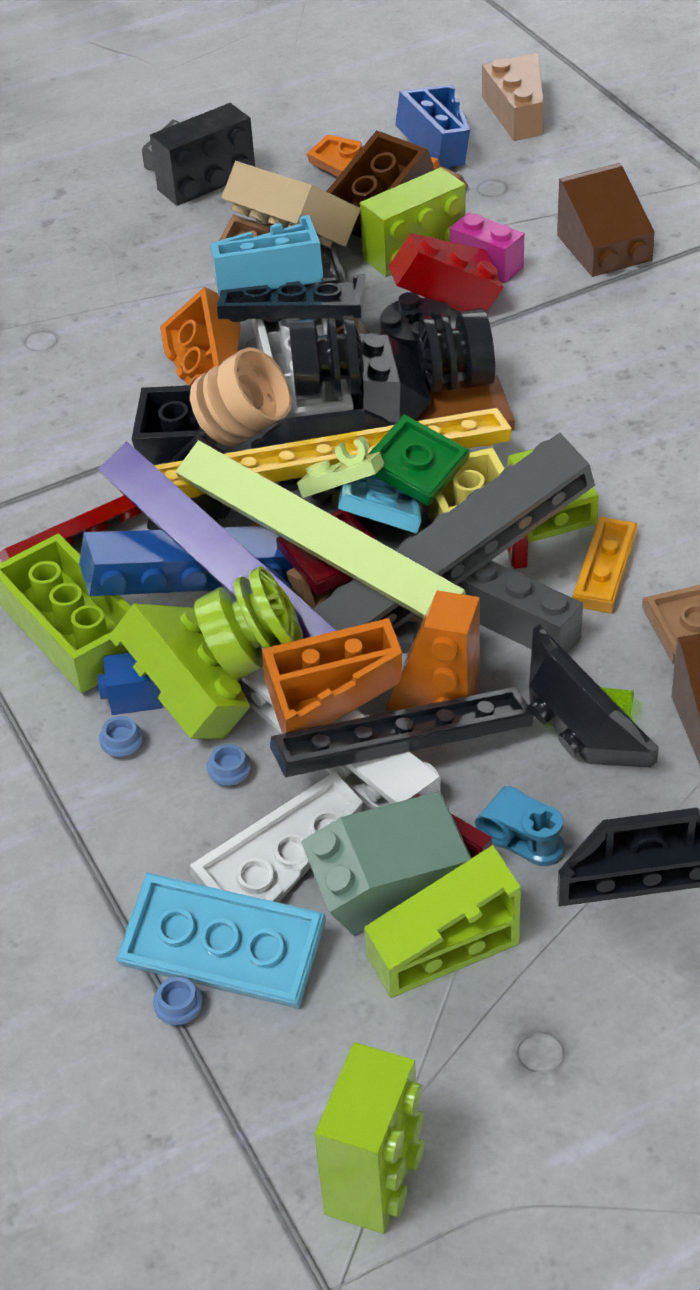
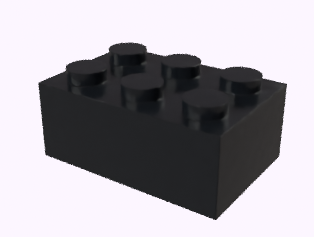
M227 103L150 134L157 190L176 206L226 186L235 161L255 167L251 117L232 103Z

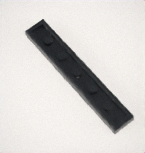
M511 687L271 736L270 749L286 778L532 726L534 713L518 689Z

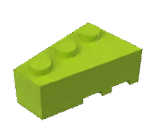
M494 845L366 925L364 927L366 956L390 998L518 945L520 941L521 886Z

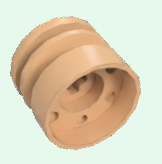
M248 347L224 360L221 365L213 367L207 373L197 377L191 386L190 402L200 427L207 435L221 445L235 447L257 435L261 430L269 428L286 418L291 410L292 395L289 383L282 369L272 357L260 349Z

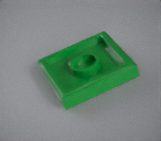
M404 414L368 455L380 451L384 461V466L373 476L429 506L467 462L471 450Z

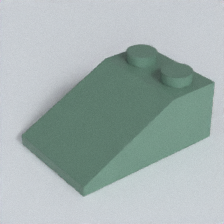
M439 791L340 817L301 841L329 913L353 936L363 932L364 927L472 859L448 806Z

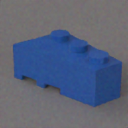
M454 84L399 91L395 126L413 144L427 148L430 157L439 159L440 166L450 169L452 166L465 165L470 128L464 111L459 109L460 101L459 98H455Z

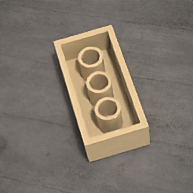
M238 161L234 163L221 197L233 204L231 210L244 216L255 218V221L267 226L281 223L283 228L300 224L299 217L309 214L320 244L331 248L332 243L346 247L361 209L311 184Z

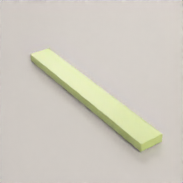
M199 440L175 471L179 479L423 619L437 590L466 595L465 590Z

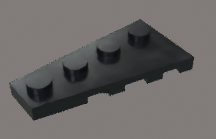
M365 274L353 275V282L337 283L336 277L321 279V284L310 287L301 285L300 281L288 282L275 291H271L268 285L221 290L217 303L218 319H228L232 322H243L247 319H264L268 322H277L282 319H313L316 321L319 318L334 317L337 321L343 322V316L353 315V318H361L365 294Z

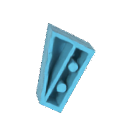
M310 215L299 217L300 224L283 228L281 223L271 225L270 233L253 237L251 232L210 243L218 295L220 296L221 290L268 285L271 291H275L288 282L300 281L301 285L305 287L321 282V279H323L320 241Z

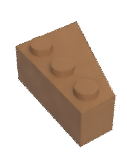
M538 53L510 59L499 58L493 62L482 64V98L513 141L540 136L543 132V94Z

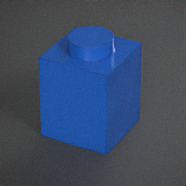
M130 653L104 656L105 674L97 675L100 699L109 700L112 715L162 708V703L157 698L161 693L159 688L147 674L142 677L139 676L133 668L137 661Z

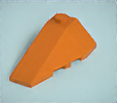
M205 286L160 326L164 353L169 360L175 363L177 367L175 370L176 374L187 385H192L197 377L207 373L213 367L221 365L224 360L237 353L241 331L240 322L218 319L217 303L219 295Z

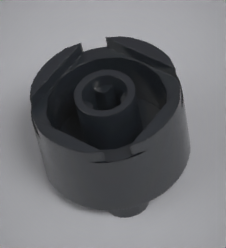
M413 292L403 293L399 296L398 301L387 306L381 313V335L390 336L418 354L419 318L431 315L436 327L437 316L445 313L451 324L450 306L445 302L421 298Z

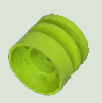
M258 566L250 571L249 580L243 576L235 579L233 585L236 598L226 588L219 587L200 597L194 603L195 616L209 649L224 671L234 680H240L263 668L262 648L304 639L297 614L288 595L272 574L262 566Z

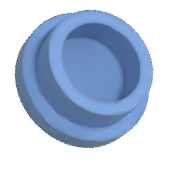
M125 716L113 717L106 721L99 735L102 750L108 755L115 757L134 753L139 749L143 741L141 728L131 718Z
M234 744L218 746L212 751L207 762L209 777L220 785L238 784L245 780L251 771L249 756L241 747Z
M172 977L165 980L158 987L153 998L155 1014L161 1021L170 1025H182L190 1022L199 1014L202 1008V996L199 988L183 977Z

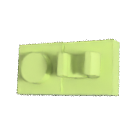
M363 436L355 440V445L358 449L357 455L348 453L344 442L340 443L335 448V453L340 463L330 466L329 461L326 460L306 468L307 474L297 482L302 498L376 474L384 466L380 451L367 455L369 445Z

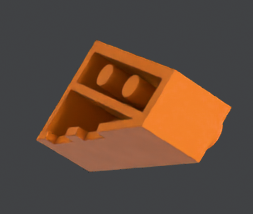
M436 591L402 665L401 683L392 689L385 708L387 710L397 711L478 694L480 688V597Z
M389 618L262 649L264 681L282 734L331 724L401 683L402 650Z

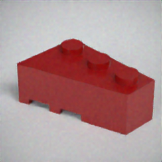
M413 233L409 234L388 266L396 286L425 298L445 302L450 308L458 311L483 308L487 313L504 288L497 274L498 270L492 264L485 249Z

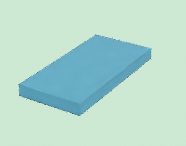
M373 475L340 486L338 509L417 534L421 523L418 500Z
M146 872L116 961L121 966L170 978L183 977L195 984L300 1009L325 926L326 916L324 913Z

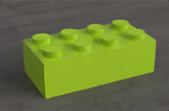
M58 533L0 563V606L82 694L98 685V674H105L104 656L129 653L123 644L116 647L108 636L131 606L120 595L89 596L79 565L80 554Z

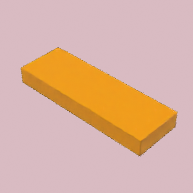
M599 517L572 598L583 602L584 609L612 614L636 539L638 523Z

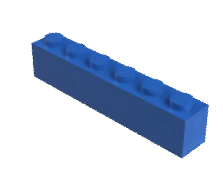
M263 526L224 527L232 537L264 566L269 565L291 585L286 572L294 567L277 548L276 538L279 535ZM162 530L84 532L79 565L89 596L214 591L219 587H223Z

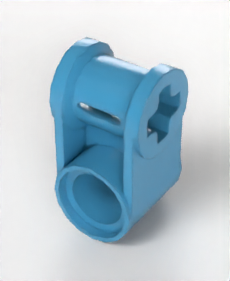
M504 786L475 820L476 828L491 836L493 845L503 847L527 859L532 864L549 866L558 862L564 854V841L560 836L563 829L561 813L554 807L545 805L525 795L517 788Z

